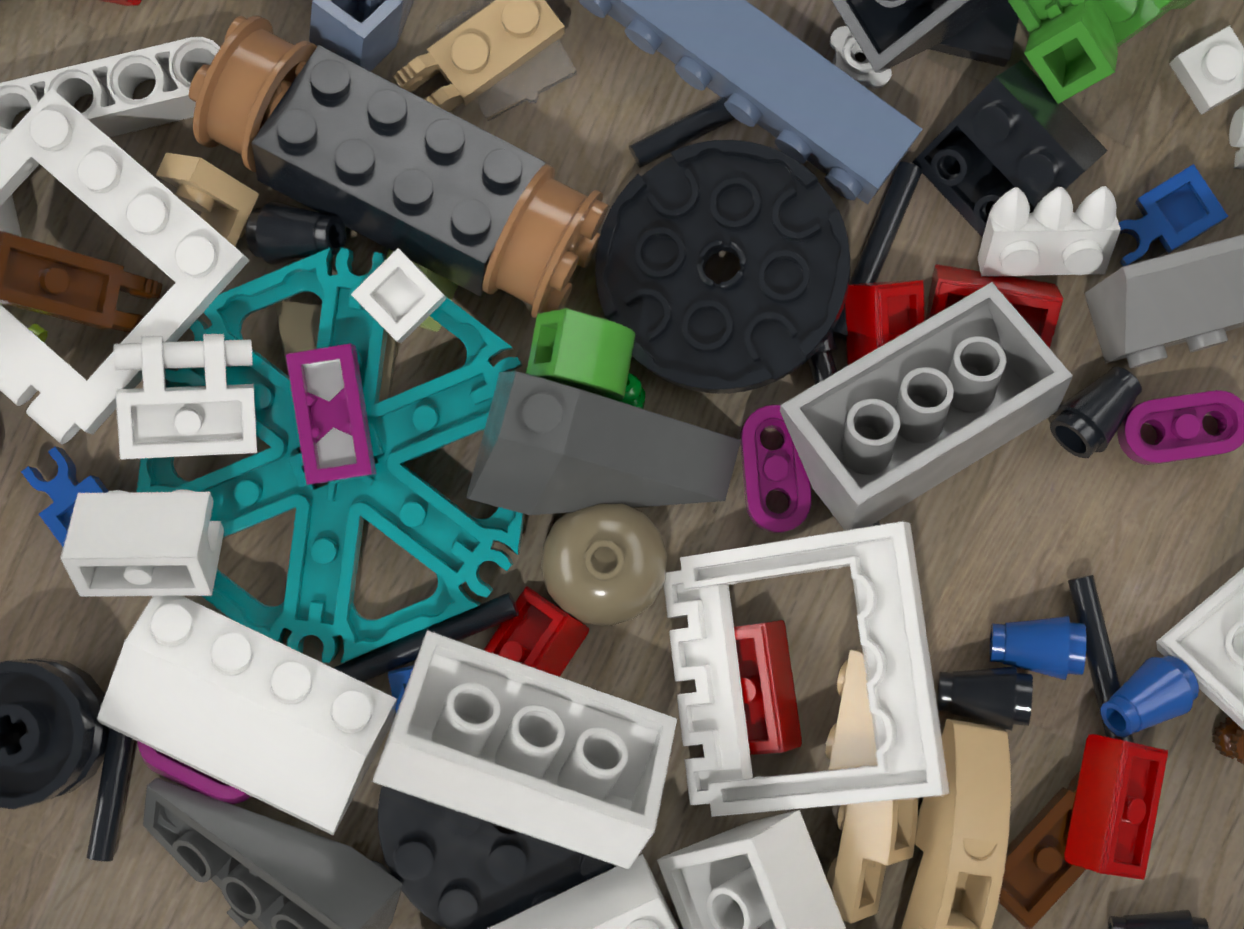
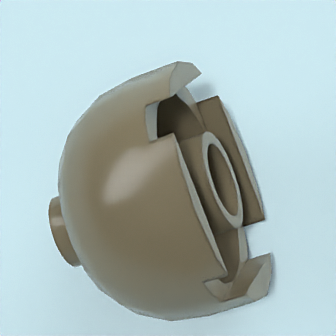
M622 503L598 504L575 512L565 513L554 523L543 543L541 571L548 593L564 612L585 624L613 626L635 619L654 603L666 580L668 555L661 532L644 512Z

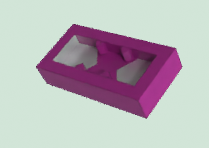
M345 344L286 354L307 485L376 474L356 346Z

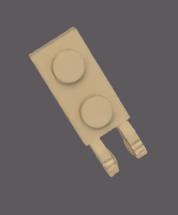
M495 0L427 49V54L417 56L405 67H402L392 76L393 78L390 82L412 92L441 72L450 85L439 88L424 100L450 112L462 102L466 106L560 39L565 34V26L545 0Z

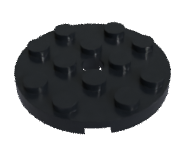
M712 140L695 143L672 151L671 157L655 165L642 176L640 174L636 175L617 197L603 224L596 252L595 276L597 292L604 315L607 320L626 326L635 332L632 356L642 366L661 379L679 387L697 392L729 394L761 388L776 382L794 372L820 349L836 326L844 308L850 282L851 260L848 236L839 209L836 208L828 193L810 170L794 158L771 147L741 140ZM720 251H728L735 254L740 259L741 269L740 271L738 270L732 279L717 284L706 276L705 265L713 254Z
M382 785L378 805V830L381 847L392 876L403 884L401 891L410 902L425 916L445 929L490 928L617 867L615 864L498 824L496 825L495 823Z

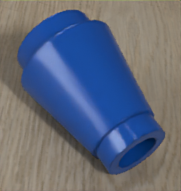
M1069 616L1008 622L1005 624L992 623L990 662H1002L1004 665L1016 666L1020 669L1066 680L1067 674L1083 675L1086 659V626L1084 623H1070Z
M1174 656L1148 658L1110 699L1101 706L1102 719L1111 732L1125 738L1132 733H1137L1179 717L1191 710L1193 701L1198 697V681L1189 666L1179 658Z

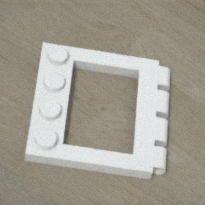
M52 88L0 143V207L40 164L176 282L120 344L141 343V336H163V342H177L250 261ZM0 305V391L17 406L25 404L39 391L40 394L30 404L26 413L60 444L67 443L80 429L94 434L117 408V390L134 389L142 381V370H115L114 351L91 377L86 380Z
M902 521L680 557L681 570L666 573L664 594L667 618L687 617L688 628L669 631L675 682L695 680L696 692L677 694L683 746L703 744L704 757L684 759L690 805L710 804L711 816L715 817L940 796L949 793L910 523ZM850 566L878 765H864L856 768L768 777L757 776L753 778L729 584L733 585L742 582Z

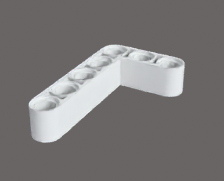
M190 37L0 83V143L13 130L12 122L14 117L20 111L32 109L51 88L72 106L80 97L86 94H93L91 106L81 114L108 137L191 118L194 116L196 102L189 98V88L193 77L204 64L211 65L220 47L213 40L204 37ZM156 80L153 91L147 97L133 100L134 90L141 82ZM11 195L0 207V231L21 236L14 200Z

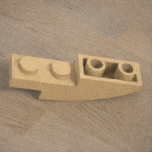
M863 649L850 650L849 658L843 663L838 675L837 691L841 697L837 723L831 728L826 742V756L830 760L828 770L878 765L872 714L870 713ZM918 798L840 805L838 827L842 830L838 856L830 865L827 882L843 921L854 923L878 914L886 865L913 858L918 822Z
M947 719L941 738L949 793L923 798L918 815L915 845L923 850L924 853L901 929H992L998 907L1005 870L1011 807V765L1008 732L1000 727Z

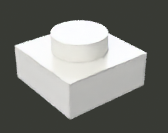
M1230 25L1177 55L1169 63L1201 115L1244 91V47Z
M399 248L351 294L399 343H402L447 299L436 285Z

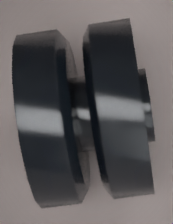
M34 658L0 662V808L18 809L73 792L96 774L104 760L109 727L99 723L97 716L105 693L90 674L67 661Z

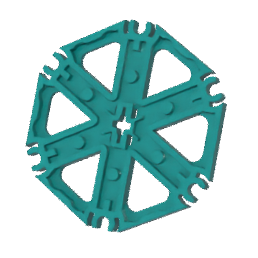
M328 248L219 294L203 312L211 321L212 326L209 327L207 323L197 318L189 328L194 333V341H203V334H224V340H244L241 332L242 324L250 314L302 292L317 294L322 299V308L316 349L345 344L356 346L373 456L379 462L375 464L376 474L330 481L327 485L317 489L314 484L307 485L302 452L300 451L301 446L290 378L252 349L253 365L226 366L227 385L254 384L256 436L271 448L192 481H187L177 474L174 468V457L141 458L136 493L172 492L175 490L210 492L214 501L210 521H221L224 529L223 539L296 509L283 603L278 606L264 605L218 569L212 595L200 596L230 619L283 644L287 629L292 631L287 640V646L300 653H303L304 640L307 635L317 636L323 643L322 662L330 663L336 658L340 647L338 636L342 635L344 643L342 663L481 605L482 603L472 599L465 592L461 584L466 582L470 590L475 594L487 598L494 589L480 578L479 568L481 564L485 561H493L506 571L514 564L506 552L493 548L495 541H499L509 546L516 555L520 554L524 513L498 507L497 511L489 518H474L410 470L404 463L485 430L500 372H509L523 365L520 358L507 357L493 366L490 363L492 358L503 351L514 348L447 298L430 317L464 343L467 350L465 364L460 369L379 402L388 332L351 294L387 258L382 253L374 252L371 270L364 276H356L352 270L353 251L341 248L336 256L335 263L338 274L332 275L331 261L333 249ZM205 367L178 368V371L173 368L165 369L166 387L206 386ZM364 519L436 573L438 585L431 597L379 619H367L357 612L354 606V593Z

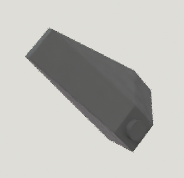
M518 371L500 372L466 498L528 515L569 513L598 504L622 503L636 508L725 501L741 442L739 439L581 389Z
M155 778L147 785L143 826L196 881L204 883L211 879L221 889L224 898L232 907L227 914L241 928L249 920L258 929H388L391 925L403 884L395 879L383 864L367 859L348 845L159 778Z

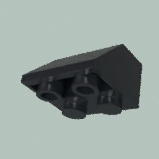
M1020 60L996 76L912 163L922 169V174L983 238L989 213L993 205L1005 193L1014 187H1018L1026 195L1030 206V213H1033L1036 205L1044 196L1057 187L1067 189L1108 150L1062 102L1057 104L1040 78Z

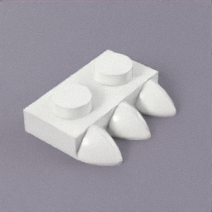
M1101 186L1088 195L1079 205L1076 212H1073L1070 195L1063 187H1057L1044 196L1036 205L1033 213H1030V206L1026 195L1018 187H1014L999 198L989 213L977 257L981 276L1105 274L1121 230L1116 216L1117 206L1114 195L1106 186Z

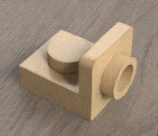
M173 153L165 154L156 176L178 188L175 195L187 206L201 211L200 217L233 246H236L238 240L246 233L247 221L259 193L200 157Z

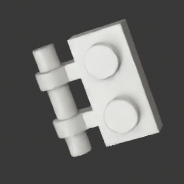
M203 334V341L163 342V336H141V343L114 344L115 370H142L143 388L118 389L116 392L120 459L257 453L254 384L227 385L226 366L253 365L251 339L224 340V334ZM205 367L206 386L166 387L165 369Z

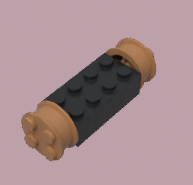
M238 16L231 23L224 43L211 65L204 64L193 77L189 88V98L196 102L193 116V132L199 144L208 148L222 144L241 154L244 166L257 173L259 182L319 213L340 217L346 227L392 251L399 248L411 261L480 297L483 292L491 295L498 289H501L532 305L531 316L537 318L539 313L560 310L565 305L573 284L569 283V280L576 266L579 265L585 268L598 246L601 234L597 232L609 208L608 204L602 202V192L594 190L587 196L554 179V167L546 164L545 161L320 45L316 46L306 40L294 45L273 34L271 23L261 16H252L248 19Z

